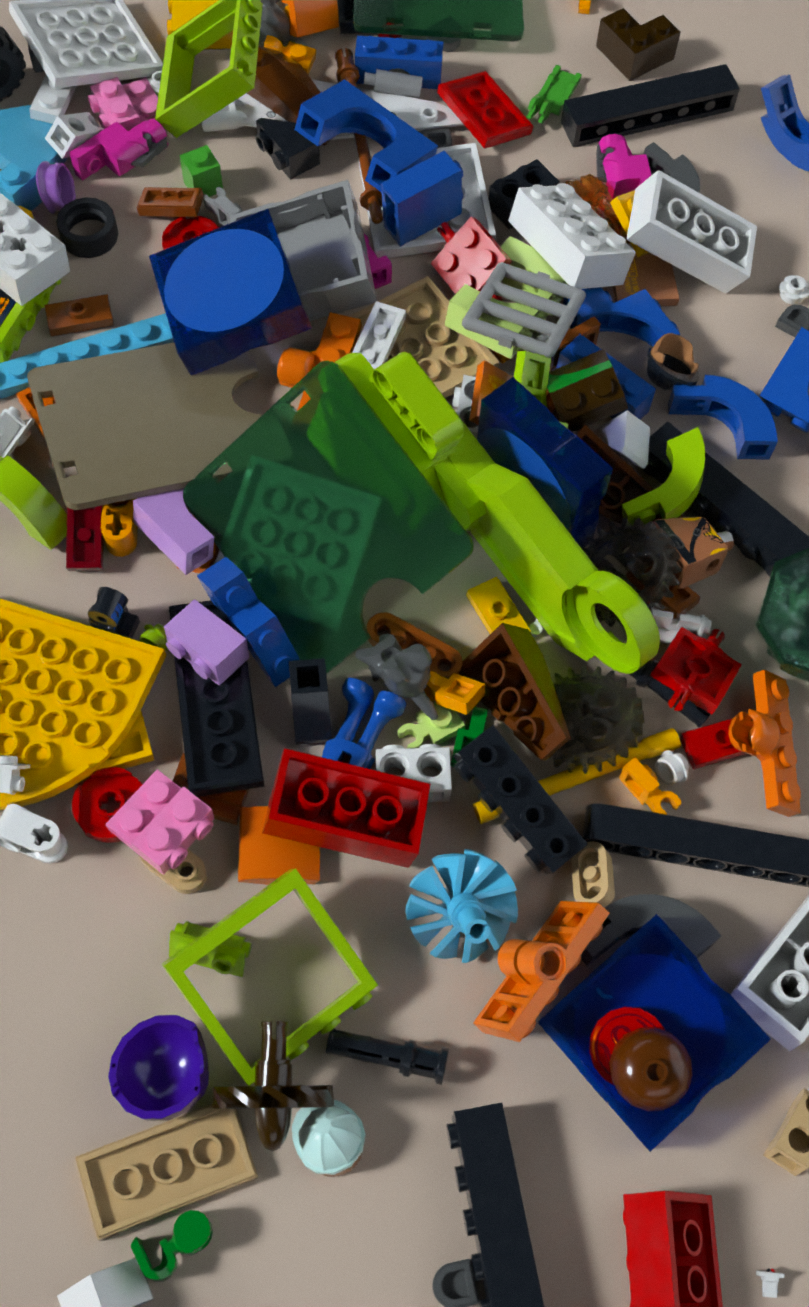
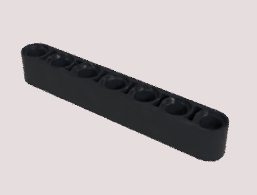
M590 804L586 807L582 838L586 843L592 841L601 843L608 852L809 887V840L607 804Z

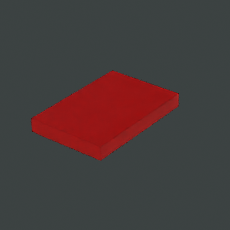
M486 71L438 85V95L484 149L532 134L534 126Z

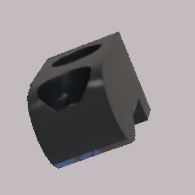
M110 587L99 588L97 601L88 610L87 614L92 627L131 639L138 628L140 620L137 615L129 613L126 606L128 598L123 593Z

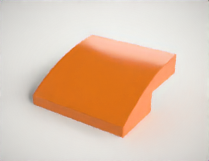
M282 0V3L289 5L291 36L298 38L339 27L337 0Z
M268 806L242 807L240 809L238 882L269 885L289 869L295 868L306 884L315 885L320 881V847L263 834L262 831Z

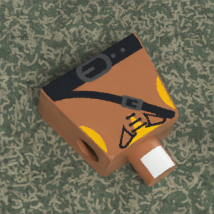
M703 517L654 520L645 546L677 589H682L715 575L720 570L727 552L732 550L734 540L728 531L717 533Z

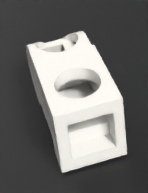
M90 112L57 116L45 139L64 159L71 157L70 152L104 130V128L97 124Z

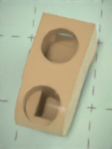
M805 1088L800 1091L791 1104L775 1138L770 1142L763 1156L794 1176L809 1168V1090Z

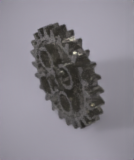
M623 518L621 527H617L611 521L609 531L606 533L600 527L597 528L599 537L596 540L589 536L586 538L590 546L587 549L582 548V550L599 571L610 572L629 584L643 599L652 615L651 608L654 606L660 609L665 608L661 601L663 596L673 598L674 595L668 588L680 583L673 574L682 571V568L676 562L681 556L675 549L676 544L668 537L662 527L658 529L652 521L645 525L640 518H637L632 526L627 518ZM630 547L628 551L622 553L624 549ZM606 555H611L645 588L639 590L623 573L605 559ZM653 566L649 572L644 573L648 567ZM595 604V612L599 622L604 620L609 627H612L617 620L624 628L612 610L603 604Z
M586 666L582 667L580 674H575L571 667L568 668V677L565 678L557 672L554 673L555 683L553 685L571 737L568 742L548 758L553 757L554 767L558 768L566 762L568 772L572 773L576 765H581L583 773L587 774L589 765L594 764L599 772L603 770L602 762L608 761L612 766H617V754L628 758V747L637 748V736H643L642 723H645L642 699L637 698L636 688H628L625 677L616 681L615 671L613 670L606 676H602L601 667L599 666L593 674L588 673ZM576 699V701L567 702L568 700ZM605 706H612L611 708H608V709L602 708V707H605ZM594 736H604L603 738H600V739H593V738H592V737H594Z

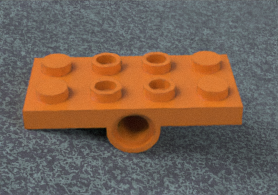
M560 901L532 941L522 939L506 941L499 949L497 957L499 968L506 977L473 1024L485 1034L520 1042L522 1038L527 1037L535 1028L536 1018L540 1012L558 995V987L566 975L579 965L581 961L580 955L589 942L595 940L600 935L603 929L602 924L610 913L600 903Z

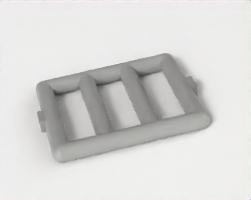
M501 262L497 264L462 320V326L472 332L498 340V345L510 349L512 346L551 358L555 355L583 304L586 293L582 289L550 279V275L538 271L535 274ZM506 277L570 300L566 306L501 282ZM493 295H497L560 318L557 324L490 300ZM482 313L543 333L548 335L549 338L545 343L479 320Z

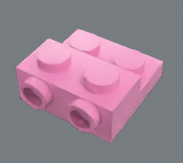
M118 77L90 86L91 95H88V101L93 113H99L98 118L102 128L105 129L117 121L129 131L145 120L155 119L158 97L146 77L121 85Z
M157 769L105 825L110 832L164 875L170 868L176 869L185 860L188 854L187 849L196 839L200 841L207 836L214 825L212 821L215 818L212 809L184 786L180 788Z

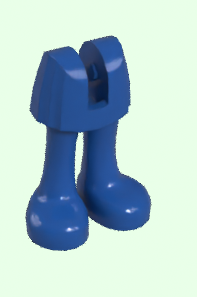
M346 678L342 685V693L348 701L347 715L336 737L326 741L322 757L343 762L345 755L351 757L348 764L370 769L375 761L371 753L379 734L390 720L398 718L404 713L407 703L402 697L393 692L380 691L374 702L371 718L356 744L353 742L354 737L375 694L367 683L356 678Z

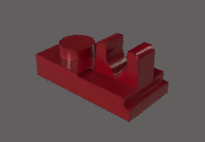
M102 505L82 510H73L67 507L66 569L68 571H103Z

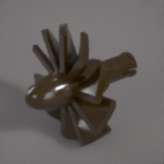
M272 1021L261 1022L262 1055L261 1060H257V1065H255V1086L213 1087L212 1109H255V1124L259 1139L265 1149L272 1152L280 1149L287 1138L291 1124L292 1108L334 1107L333 1085L292 1086V1064H290V1060H286L287 1021L276 1022V1039L272 1038Z

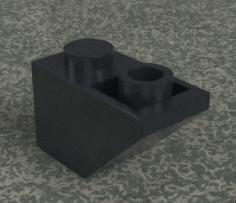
M266 118L256 120L257 134L255 139L261 151H266L269 154L276 168L283 170L290 180L320 165L319 146H316L294 130L296 123Z
M325 658L289 661L296 745L324 743L332 739Z

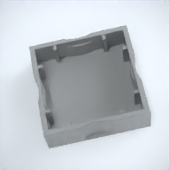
M348 180L305 192L287 201L269 203L229 215L231 229L250 230L267 237L275 244L283 260V279L277 295L263 312L249 321L256 336L329 316L330 312L340 313L377 301L358 204Z

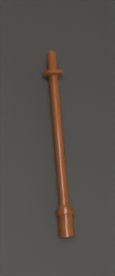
M341 48L335 53L338 67L336 72L337 81L339 83L345 79L356 87L360 75L358 68L354 65L353 52L345 48L346 57H344ZM354 133L365 191L360 195V204L363 208L370 211L372 222L380 224L383 221L381 209L382 194L365 181L371 163L367 137Z

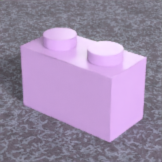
M195 599L164 626L168 650L176 658H185L189 661L200 677L203 679L210 678L219 686L250 658L247 639Z

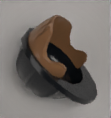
M667 333L662 335L655 345L648 349L647 373L650 380L657 387L663 390H672L674 385L692 386L697 384L699 380V364L694 363L693 345L688 340L677 334Z

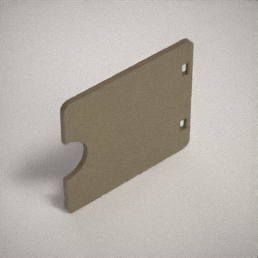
M229 332L46 365L30 370L27 374L28 384L64 504L70 509L82 510L246 476L253 455L286 466L291 465L294 461V450L278 414L261 415L251 413L239 407L233 400V394L241 384L259 377L258 368L244 337L239 333ZM54 397L55 404L44 406L42 398ZM75 466L77 475L66 477L63 468Z

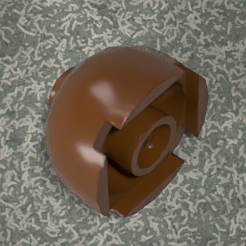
M656 1027L638 1028L624 1034L614 1046L609 1061L611 1080L618 1094L631 1106L644 1111H664L677 1104L688 1092L693 1076L691 1058L684 1044L672 1033Z

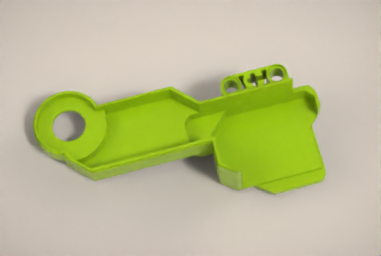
M401 352L376 369H373L361 353H350L322 369L319 379L325 394L322 396L318 406L319 409L316 411L315 418L311 423L312 426L309 428V440L341 484L385 499L379 516L381 520L408 539L439 517L451 531L461 536L470 531L553 641L585 661L596 656L611 669L620 673L631 674L656 656L660 646L659 630L651 611L643 599L624 580L610 572L599 571L528 478L496 464L410 352ZM596 603L605 605L619 618L627 634L626 643H622L611 631L608 633L605 631L596 616Z

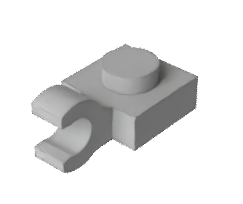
M217 187V198L212 199L206 194L203 195L205 208L217 216L218 223L225 230L231 229L229 215L243 212V210L237 203L233 204L226 197V192L223 188Z

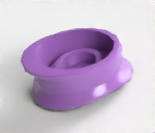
M48 161L41 162L36 172V184L42 202L48 211L54 214L56 211H60L65 204L76 199L74 181L69 169L63 163L51 164Z

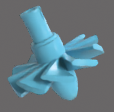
M464 849V854L450 853L435 856L432 858V861L446 887L444 888L433 866L417 874L409 886L442 900V903L435 904L411 894L406 904L405 913L407 920L437 913L443 916L438 921L410 927L415 939L426 947L444 927L453 925L450 932L430 952V955L441 959L457 957L460 932L466 936L462 963H468L484 953L489 948L485 941L486 939L490 941L493 949L496 951L502 945L508 933L510 923L516 924L518 918L515 894L517 889L513 880L498 861H493L491 858L474 850Z

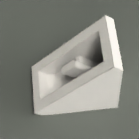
M628 410L593 431L621 458L643 469L648 464L650 427Z
M136 1258L90 1274L57 1295L61 1307H138L154 1299L146 1276L142 1273Z

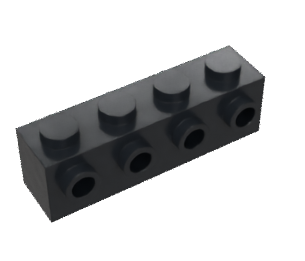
M494 725L453 756L457 761L454 765L456 771L467 783L471 780L481 791L477 795L481 803L490 812L496 810L504 821L501 824L502 829L513 842L519 840L528 851L524 854L525 858L537 872L543 870L545 874L554 873L588 845Z

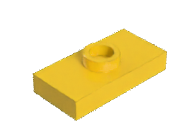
M497 576L467 590L466 596L489 634L502 623L529 629L531 632Z

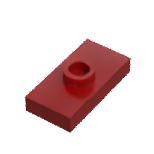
M733 718L681 733L679 739L693 770L747 754L737 750L731 744L728 733Z

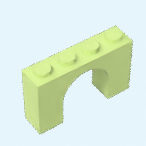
M511 236L500 246L513 261L510 265L535 274L540 271L550 275V279L567 284L532 246ZM506 277L502 280L503 283L558 303L564 298ZM465 284L449 301L444 326L511 359L521 348L512 346L510 349L498 345V340L472 332L462 326L463 318L480 293V291ZM494 298L490 300L546 320L548 315H551L520 303H508ZM482 313L479 320L531 337L534 332L539 333Z

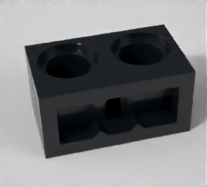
M536 159L527 165L520 166L515 172L504 178L497 179L490 185L488 197L490 209L510 230L513 228V225L508 219L519 187H532L536 184L556 186L560 181Z

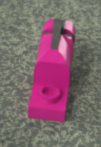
M153 118L141 122L129 131L116 121L70 152L74 173L83 181L93 173L98 172L105 165L118 176L127 173L134 167H144L156 155H159L168 147L166 130Z
M609 134L601 138L596 150L597 180L606 183L612 199L634 191L652 175L647 155H632L626 139L622 135Z

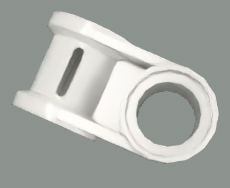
M14 803L8 805L0 816V846L48 864L56 863L65 856L68 842L53 821L36 815Z

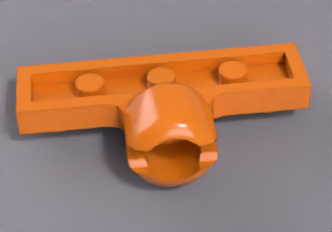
M330 312L319 347L315 351L309 352L289 347L282 352L277 367L279 383L282 386L303 391L291 428L294 434L308 437L309 428L312 426L311 423L315 418L316 411L319 409L318 406L322 396L325 394L319 379L322 369L346 354L353 352L362 327L361 319Z
M764 669L753 673L756 710L749 709L748 714L743 711L738 713L730 723L728 735L731 744L737 750L755 756L761 761L766 809L791 817L801 814V790L797 782V756L793 747V721L790 717L788 702L790 692L786 679Z

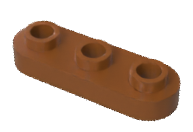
M388 612L377 613L368 620L366 635L372 646H376L379 643L380 636L378 633L387 631L389 634L394 635L402 649H406L414 644H422L431 655L430 671L436 672L447 679L453 673L461 674L462 656L450 645ZM441 664H446L450 667V669L447 671H442L438 668V666Z

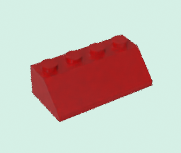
M284 748L270 796L262 833L409 868L419 855L431 784Z
M675 1191L623 1194V1222L626 1227L628 1253L626 1265L629 1271L631 1292L630 1307H723L712 1195Z

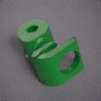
M189 1210L182 1213L174 1224L172 1239L164 1238L159 1241L162 1251V1262L155 1268L152 1267L146 1254L143 1241L135 1237L131 1243V1249L142 1273L155 1282H164L170 1279L178 1264L176 1254L192 1256L202 1251L209 1245L212 1239V1225L205 1214L197 1210Z

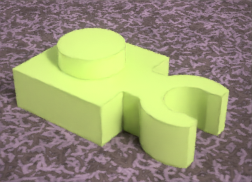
M434 703L438 714L437 720H431L421 710L416 713L418 724L407 723L402 725L398 729L397 736L399 739L406 735H413L416 738L414 742L407 745V748H419L428 739L431 744L439 745L456 736L458 728L465 729V724L456 711Z

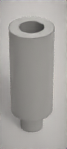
M376 69V74L365 72L364 85L374 86L375 92L419 99L423 77Z

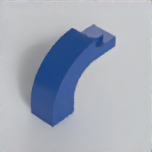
M782 75L761 88L767 114L761 117V121L769 139L778 152L794 166L809 171V123L799 109L791 76Z
M705 375L702 385L673 386L668 401L669 415H705L716 418L731 430L735 439L737 459L770 460L778 442L776 426L770 410L753 391L736 381L714 375Z

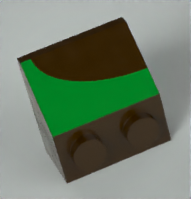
M604 349L549 372L547 388L561 422L568 423L567 434L581 429L584 425H591L628 409L624 392Z

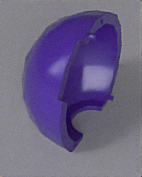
M157 1015L133 1027L122 1037L111 1057L108 1078L112 1096L116 1098L126 1112L147 1121H169L187 1113L205 1094L209 1081L206 1047L202 1034L196 1024L178 1015Z

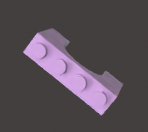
M245 476L137 498L133 500L134 524L187 575L211 560L214 550V536L192 516L187 509L188 505L195 499L207 494H225L238 499Z

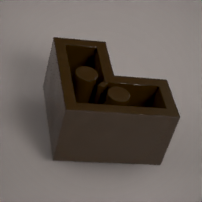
M622 8L601 18L596 47L631 81L674 60L681 32L664 15L640 25Z

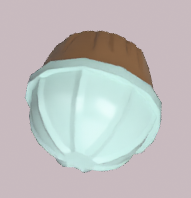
M334 1099V1107H305L296 1113L292 1124V1138L297 1154L308 1169L316 1174H322L327 1177H339L350 1172L360 1161L366 1133L361 1119L351 1108Z

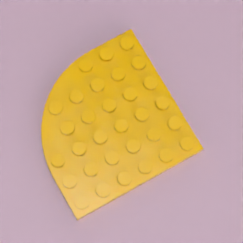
M0 598V755L17 756L19 764L31 765L29 769H20V776L25 778V786L22 792L17 791L14 795L0 793V810H5L8 805L13 803L23 807L56 796L73 787L98 769L117 750L130 732L167 656L165 650Z

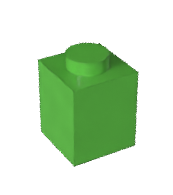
M208 145L179 155L183 181L187 188H202L203 194L208 195V197L217 194V187L223 188L220 164Z

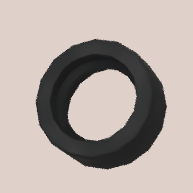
M89 197L75 199L65 204L57 216L56 223L60 239L65 244L66 250L77 257L93 258L101 256L110 251L117 242L119 233L114 212L104 201ZM85 220H98L106 224L101 231L93 235L80 236L70 232L74 225Z

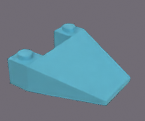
M31 105L0 110V193L16 206H23L32 211L42 202L36 184L38 166L43 161H48L51 164H64L67 158L62 159L45 139L53 124L30 118L29 109Z

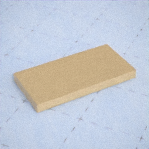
M212 1104L75 1157L95 1233L99 1241L259 1178L237 1108L212 1109Z

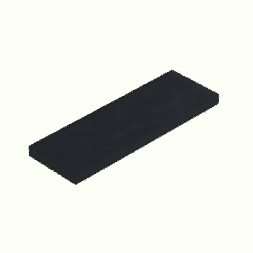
M211 600L199 602L233 628ZM188 604L169 606L170 620ZM174 656L188 790L196 797L265 787L248 662H244L219 686L210 678L203 679L193 669L192 664L185 658L178 659Z

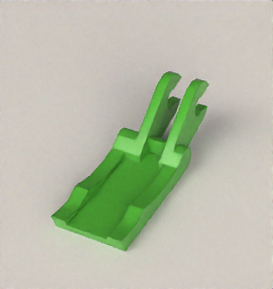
M555 65L541 91L531 99L528 106L530 111L526 118L532 119L539 110V114L542 115L538 122L542 124L551 113L559 116L563 111L564 100L570 99L581 80L582 74L576 73L574 75L560 70L561 66Z

